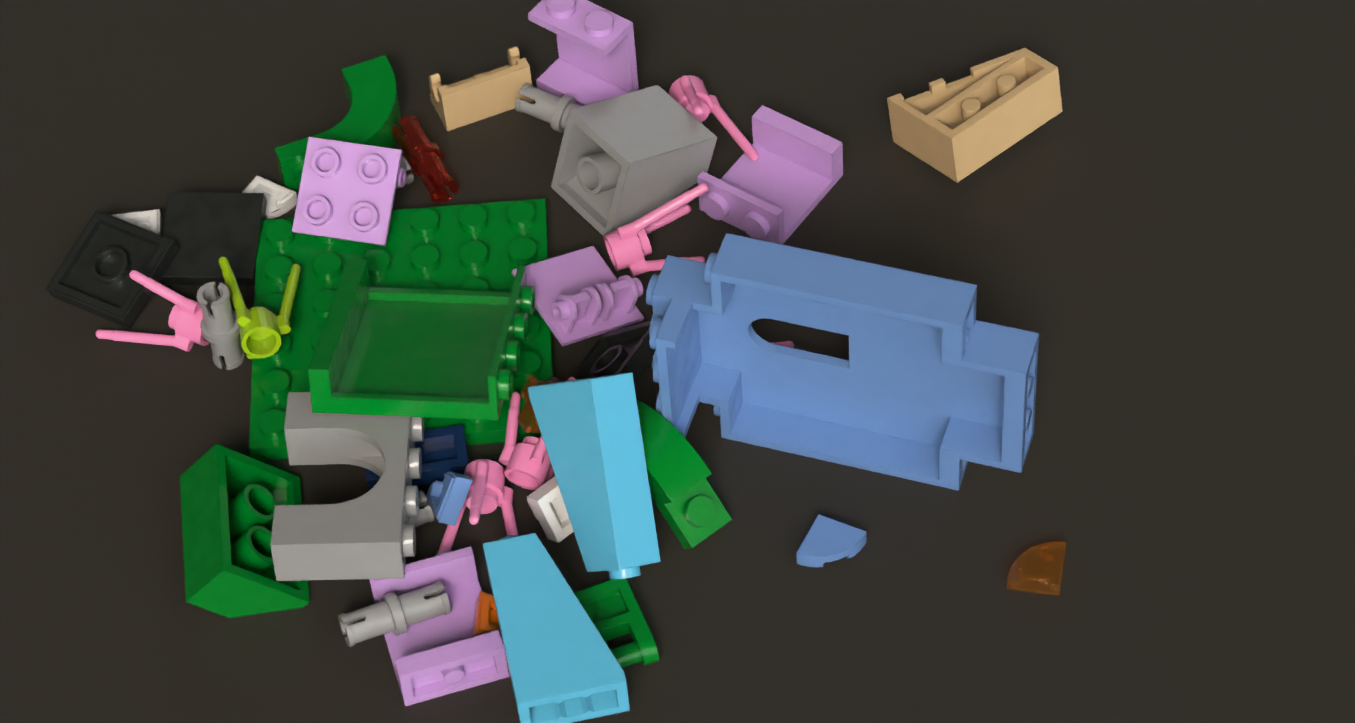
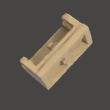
M517 46L507 50L509 65L474 75L447 86L446 84L441 86L439 73L429 75L431 102L447 131L515 108L516 98L531 103L534 102L533 99L518 94L525 83L532 84L530 65L526 58L520 59Z

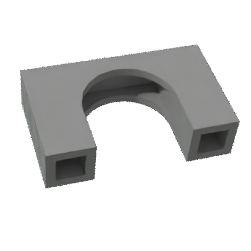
M288 392L284 433L290 465H356L374 472L380 477V480L362 496L343 503L275 505L270 547L276 581L405 578L406 557L415 556L416 530L414 524H409V517H418L419 514L418 486H412V479H421L422 475L421 449L415 448V442L424 441V417L312 413L310 392Z

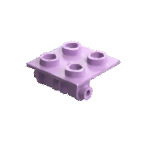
M308 137L292 232L386 246L396 187H403L406 181V169L400 168L402 150Z
M594 246L526 265L527 286L535 287V308L562 346L644 320V316L635 305L638 297L643 294L641 281L636 277L631 278L628 275L621 276L617 280ZM517 268L511 272L514 277L516 276Z

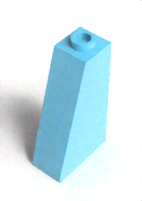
M633 373L568 380L528 387L529 399L587 572L608 571L610 580L640 576V566L661 562Z
M536 533L522 536L510 535L498 541L483 543L488 577L520 723H573L630 711L627 682L623 669Z

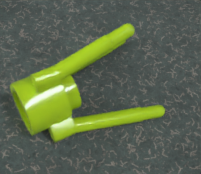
M220 257L219 265L236 311L243 351L248 359L267 358L274 355L281 346V335L291 331L290 315L299 282L300 265L293 264L291 267L280 312L276 316L264 307L246 308L227 257Z

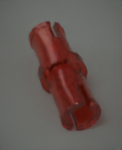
M406 116L399 119L398 121L406 133L403 134L399 126L394 124L392 136L397 140L405 153L406 160L411 167L410 172L415 176H419L433 202L444 203L449 201L452 197L444 186L447 185L450 191L456 195L459 190V184L444 164V153L441 148L429 140L421 127L420 121L415 116Z

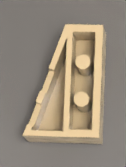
M1023 48L970 67V76L946 84L943 78L929 82V91L904 99L901 93L888 97L887 103L893 142L958 183L1062 112L1059 70L1056 65L1027 48Z

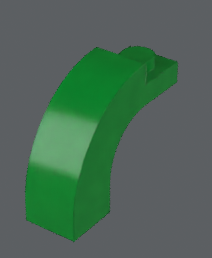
M386 55L341 69L350 110L345 118L336 126L310 137L394 149L401 133L402 114L395 75ZM308 137L274 148L281 181L284 187L293 191L300 188Z
M637 400L651 499L684 550L691 549L731 521L732 518L706 478L712 473L696 450L667 419L650 406Z

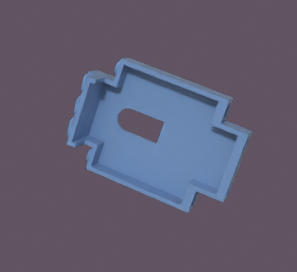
M729 233L725 234L718 253L711 252L706 263L667 255L660 274H653L651 276L646 292V303L653 308L649 327L650 348L655 349L652 361L653 381L659 383L660 389L656 401V411L667 419L684 437H686L699 402L714 405V415L720 417L721 438L957 491L960 489L968 462L1018 473L1022 472L1034 434L1039 333L976 320L977 285ZM766 318L848 335L849 360L770 343L762 339L754 331L751 323L757 319Z

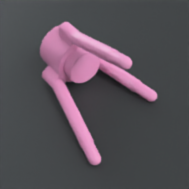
M684 75L672 83L669 88V95L700 122L705 121L709 114L713 113L747 156L753 161L758 159V153L722 109L717 97L708 94L703 80L697 76Z
M702 183L634 222L618 227L617 230L603 235L609 258L615 270L620 271L629 268L632 277L648 271L662 270L666 259L645 261V256L652 254L647 234L688 214L691 211V207L687 203L707 192L708 185ZM702 256L680 257L703 263L706 261Z
M132 270L129 273L132 280L175 304L168 320V325L175 330V335L98 329L95 333L99 339L174 346L186 352L191 350L194 343L202 346L209 344L204 339L200 327L203 315L199 303L180 295L136 270Z
M574 377L568 378V380H576ZM513 392L508 410L505 445L498 461L507 466L504 474L509 481L525 489L537 490L553 477L554 471L542 435L540 438L527 436L523 439L522 443L516 444L521 395L518 392Z
M479 459L472 461L466 466L464 475L470 476L473 482L456 525H447L437 554L451 551L466 507L470 509L469 522L472 525H476L479 522L480 514H489L495 511L497 506L501 507L507 536H519L512 505L514 491L504 486L505 470L499 463L488 459Z

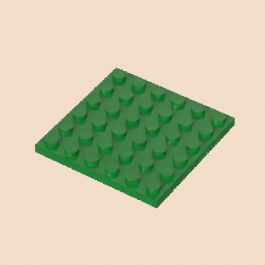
M546 199L392 210L386 246L293 233L294 217L264 220L255 267L254 307L267 308L278 316L292 265H300L301 271L290 315L291 331L281 335V346L274 355L267 358L252 359L249 452L251 458L258 461L289 459L284 433L288 392H310L308 367L347 260H367L370 287L511 292L515 279L511 273L513 269L518 268V266H526L549 259ZM536 308L534 315L528 316L527 342L520 343L521 361L519 371H513V392H518L521 395L516 442L523 441L527 436L541 437V432L529 399L528 387L554 383L552 331ZM503 400L498 420L424 417L425 430L463 425L466 445L505 443L510 400Z

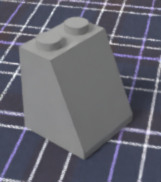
M659 85L573 108L568 113L551 188L599 233L605 235L617 230L618 227L634 222L696 184L697 177L702 171L708 173L717 136Z

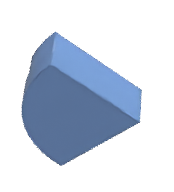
M449 471L444 474L445 479L442 482L435 481L430 485L426 498L428 500L427 504L430 505L439 523L455 526L473 480L468 475Z
M818 514L796 553L797 564L818 568L824 567L826 562L836 561L846 556L849 559L860 552L866 544V531Z

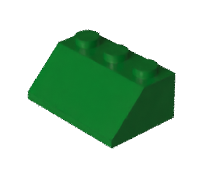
M215 444L180 475L186 602L228 618L304 608L310 603L308 580L276 581L270 547L275 505H302L300 477Z

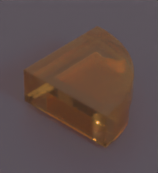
M1066 542L1042 543L1023 552L1014 561L1009 570L1007 589L1060 596Z

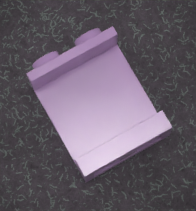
M541 0L528 13L529 21L556 34L559 58L536 80L537 88L558 97L563 95L574 97L576 103L581 106L639 90L633 22L588 0Z
M762 105L752 116L753 143L751 145L758 153V159L753 161L744 152L721 179L702 171L697 177L698 185L706 183L708 191L698 196L699 209L715 220H722L745 231L754 239L783 245L843 176V142Z
M471 546L456 551H444L434 557L406 564L405 578L369 579L374 604L381 602L382 596L394 592L396 596L432 585L436 581H441L444 586L442 594L447 593L449 599L450 614H443L407 626V632L397 636L393 632L384 634L405 706L509 677L505 649L499 630L472 637L475 602L479 592L482 590Z

